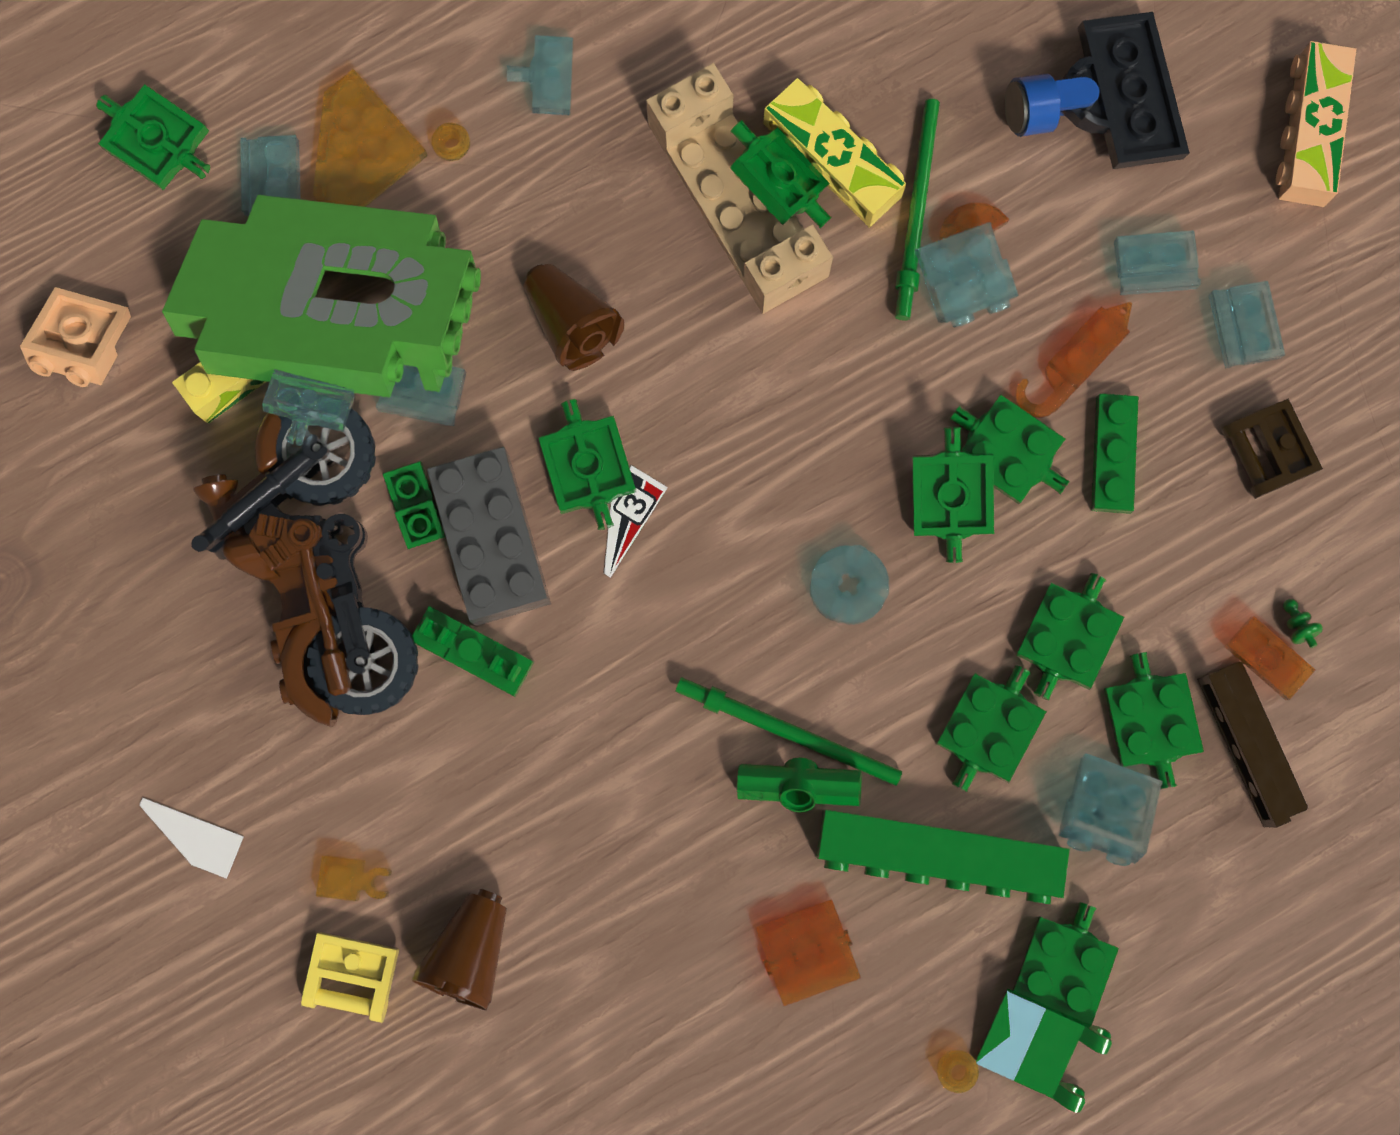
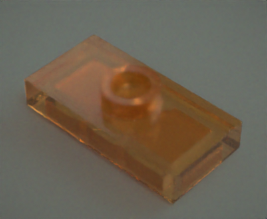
M1255 616L1250 617L1225 645L1228 651L1285 700H1290L1316 670Z

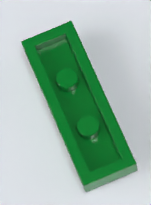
M1100 393L1096 397L1091 511L1131 514L1134 511L1139 396Z

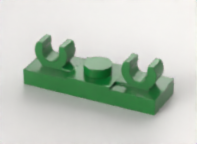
M428 606L412 635L415 644L516 697L534 664L532 660Z

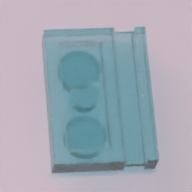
M296 135L266 136L253 140L240 138L242 212L245 216L250 215L257 195L300 199L299 140Z
M1194 230L1117 236L1115 239L1114 248L1117 273L1121 284L1120 295L1197 289L1201 285V279L1198 278L1197 269L1199 268Z
M1268 281L1230 287L1220 291L1219 289L1213 290L1209 294L1225 369L1237 365L1243 366L1277 360L1285 356Z
M404 365L402 379L400 382H395L391 397L380 396L376 409L379 412L454 426L466 371L465 369L452 366L451 374L449 377L444 378L440 392L424 390L417 367Z

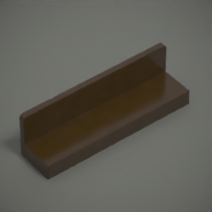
M1237 662L1198 678L1199 685L1263 827L1277 828L1291 822L1290 817L1306 811L1308 805L1244 664Z

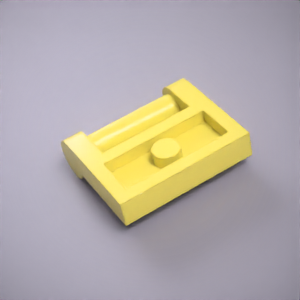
M322 932L317 933L301 1005L309 1008H315L317 1005L358 1013L369 1016L370 1021L382 1023L388 1008V998L399 949ZM322 978L374 988L373 999L321 989Z

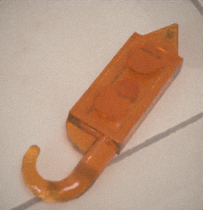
M1132 302L1107 309L1101 306L1049 361L1045 368V374L1054 392L1043 403L1033 404L1027 399L1025 390L1029 381L1028 379H1022L1016 390V399L1019 407L1033 417L1038 418L1046 417L1056 412L1130 333L1127 327ZM1120 310H1125L1126 314L1121 313Z

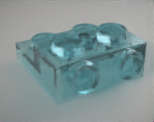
M986 222L914 249L939 323L951 321L953 327L970 323L975 320L974 312L987 308L988 314L1005 310L1011 307L1009 299L1019 296L1008 261L1001 257L991 222Z
M1085 753L1080 759L1072 794L1066 801L1058 836L1068 839V846L1075 850L1087 852L1093 848L1107 853L1106 859L1115 865L1128 866L1131 863L1136 864L1147 853L1162 781Z

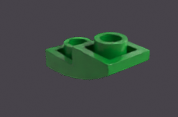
M422 461L383 473L396 510L394 513L407 549L446 537Z

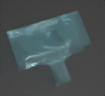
M535 35L534 57L530 67L507 65V82L530 83V89L533 94L532 113L570 115L573 38Z
M274 369L262 402L264 412L287 417L292 420L286 441L294 444L296 438V445L301 446L303 445L309 425L344 431L355 399V390Z

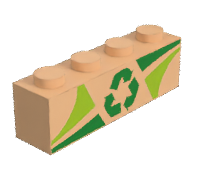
M1310 41L1300 55H1295L1290 69V77L1295 78L1294 88L1290 91L1285 106V112L1290 114L1289 125L1285 127L1280 143L1281 149H1285L1284 162L1280 163L1276 174V185H1280L1278 200L1325 207L1338 194L1356 48Z

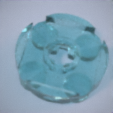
M844 545L829 550L821 556L811 574L810 596L815 607L824 617L838 623L857 625L868 621L880 611L889 595V577L884 564L874 553L861 545ZM848 575L850 578L856 577L860 583L856 586L857 594L851 595L849 591L842 593L839 590V586L843 583L842 576Z

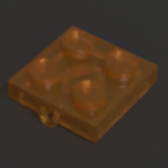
M832 899L756 927L767 958L763 960L768 976L773 975L783 1006L861 978L849 947L853 944L848 935V930H843Z

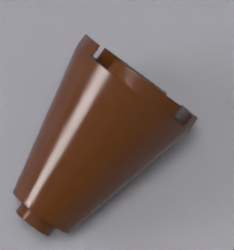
M553 264L537 265L527 273L524 290L554 356L562 367L565 365L571 371L586 368L605 356L601 350L609 342L614 346L619 341L624 331V319L616 309Z
M480 889L478 895L469 893L414 971L412 981L441 996L446 995L456 999L459 1003L487 1011L489 1003L492 1001L507 908L500 904L502 897L484 889Z

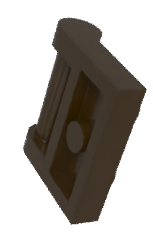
M1289 398L1221 428L1225 439L1230 438L1253 485L1250 491L1254 499L1323 469ZM1254 428L1277 476L1267 479L1245 433L1248 429Z

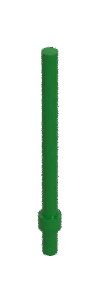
M927 99L924 104L902 269L897 272L895 289L898 290L895 318L902 321L910 320L914 292L918 291L920 274L917 272L940 106V102L936 99Z
M683 677L679 680L675 692L703 703L704 709L716 714L722 711L850 767L862 770V772L895 786L900 781L903 772L727 697L725 696L727 692L712 686L711 689H708Z

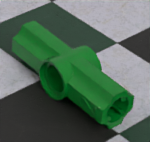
M801 757L788 760L784 766L741 764L738 768V799L778 801L786 809L794 812L809 811L815 804L860 806L862 770L819 768L814 761Z

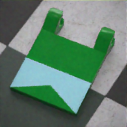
M1007 988L975 1063L1044 1094L1068 1110L1078 1113L1085 1104V1091L1077 1085L1061 1082L1063 1074L1078 1041L1103 1055L1108 1053L1112 1045L1111 1033L1102 1027L1081 1022Z

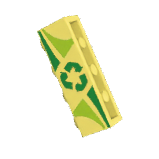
M797 78L765 107L763 124L771 132L778 127L830 183L827 187L869 228L902 198L906 183L900 170L891 163L886 164L877 155L876 148L865 137L859 138L850 129L849 122L840 112H832L823 103L821 94L812 85L806 86Z
M199 362L172 383L193 412L209 424L267 381L207 374L201 362Z

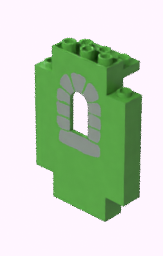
M257 195L246 224L201 219L162 313L175 336L198 339L194 350L207 374L391 397L395 382L401 381L404 365L417 367L424 390L440 392L444 378L449 377L451 374L452 356H456L459 353L463 334L462 325L469 321L473 300L472 294L479 290L481 271L475 266L472 251L445 248V233L440 231L436 215ZM325 271L383 277L395 284L391 296L385 301L376 304L315 297Z

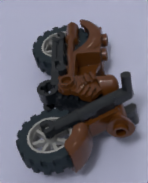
M321 396L317 397V399L303 398L298 400V403L293 406L288 405L281 411L283 414L280 417L272 410L267 412L258 428L255 440V460L260 474L237 494L234 495L238 487V480H227L226 474L202 478V485L193 488L195 494L208 504L215 522L192 539L191 545L195 551L202 552L208 550L214 552L219 559H227L228 562L239 570L255 578L270 581L275 585L281 595L282 612L279 622L272 624L276 640L271 641V649L275 663H281L284 679L279 680V688L283 703L295 705L307 717L318 723L333 727L337 722L339 710L347 714L370 715L385 711L398 704L412 688L419 664H417L418 649L412 638L413 636L401 621L381 610L364 607L362 588L354 567V559L367 544L368 535L365 527L346 514H335L326 520L320 515L293 516L285 514L278 507L287 498L291 500L293 497L301 502L316 506L339 504L344 499L355 496L362 485H366L371 477L370 472L376 462V446L369 426L355 410L344 402ZM315 423H324L320 439L316 435L311 434L306 427ZM332 425L341 429L346 435L327 444ZM302 432L306 437L302 447H292L296 436ZM349 443L350 456L348 461L334 455L333 450ZM336 463L345 467L337 476L330 479L328 468ZM321 471L323 481L311 480ZM343 526H347L354 531V534L349 535L347 538L348 544L337 540V536L343 534ZM374 633L382 637L389 646L375 652L373 644ZM342 640L344 641L347 658H345V653L338 649ZM392 652V671L377 665L376 659ZM372 669L388 677L381 686L375 689L372 687L370 678ZM357 674L363 675L366 691L351 689V681Z

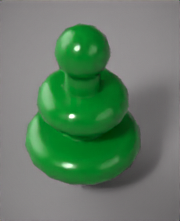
M1285 600L1283 608L1291 616L1287 621V627L1289 629H1297L1290 637L1293 644L1307 642L1310 648L1317 646L1318 644L1314 638L1322 632L1323 626L1317 622L1308 624L1312 619L1309 612L1300 613L1296 600Z

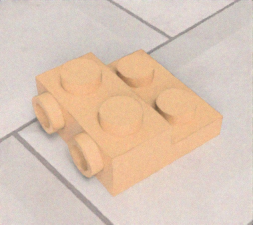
M55 287L20 347L30 369L41 376L49 377L52 372L65 375L71 383L80 387H87L90 382L102 385L118 356L115 345L129 322L131 315L128 307Z

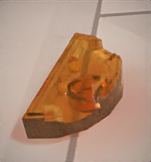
M968 203L954 209L945 218L939 232L938 251L943 263L1005 226L1009 218L1000 209L986 203Z

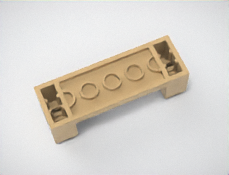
M714 63L646 100L650 129L762 314L829 277L833 256L814 225L803 230L795 215L782 225L730 169V166L743 154L746 147L730 132L738 123L733 115V93Z

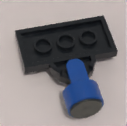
M1153 12L1082 21L1077 29L1085 58H1080L1065 74L1063 80L1055 81L1050 74L1046 73L1016 77L1007 86L1004 102L1005 115L1011 131L1018 137L1051 133L1057 128L1060 116L1065 115L1076 127L1086 132L1104 134L1113 169L1182 160L1190 153Z

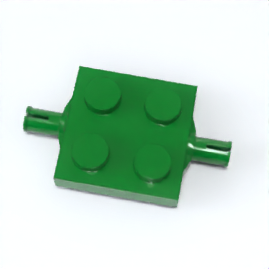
M144 84L135 97L123 106L107 95L100 97L104 103L100 100L97 101L96 107L113 118L110 129L98 143L100 147L163 191L175 175L184 167L200 179L206 177L203 171L207 174L209 173L210 165L194 156L195 149L209 132L207 127Z
M743 120L732 128L730 132L746 147L743 154L730 166V169L739 177L742 183L752 191L782 225L794 215L806 212L821 229L832 216L816 200L830 183L778 127L768 135L758 137Z
M1000 395L991 409L980 416L979 419L961 408L960 405L950 418V420H953L969 431L966 444L961 451L970 454L993 453L994 488L1017 504H1020L1030 489L1041 481L1057 491L1058 494H1061L1070 482L1050 468L1054 455L1066 438L1004 396Z
M572 399L570 403L573 415H571L568 402L561 403L567 425L556 433L539 437V442L560 513L565 514L582 508L593 509L598 526L597 529L605 530L602 514H604L607 528L614 526L607 504L616 498L636 493V488L614 416L597 421H582L577 400Z
M951 427L944 428L945 451L935 455H913L914 536H937L946 539V562L953 563V547H955L956 563L963 562L962 539L972 535L994 534L993 453L970 454L961 451V427H953V443H951Z
M1090 573L1082 593L1070 592L1051 583L1016 656L1035 664L1043 672L1041 680L1034 691V694L1040 697L1046 684H1048L1042 699L1050 700L1058 680L1071 681L1090 690L1125 618L1103 607L1096 600L1104 582H1106V579L1100 576L1094 589H1092L1098 574Z
M1147 652L1133 654L1130 657L1135 679L1124 685L1104 689L1121 767L1138 764L1155 765L1159 789L1175 787L1177 784L1175 783L1171 762L1178 760L1182 756L1204 752L1186 673L1166 677L1151 675Z
M1014 666L1005 685L993 683L975 673L937 743L938 746L955 754L960 762L963 763L954 782H952V785L958 788L966 774L967 777L960 789L962 791L968 792V788L977 772L992 774L1009 783L1047 712L1028 702L1020 694L1026 679L1030 675V672L1024 669L1018 682H1016L1015 680L1022 669L1021 666Z
M1079 902L1072 925L1058 924L1039 917L1012 991L1081 1022L1092 1025L1119 950L1116 946L1098 940L1088 931L1097 908Z

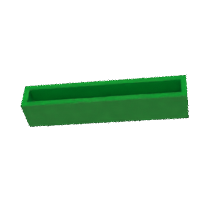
M823 810L816 858L825 860L824 868L848 872L849 864L865 866V875L889 878V871L906 873L905 881L929 885L930 877L946 879L945 888L969 891L971 883L986 886L985 894L1010 898L1011 890L1027 892L1026 901L1051 904V896L1064 898L1070 849Z

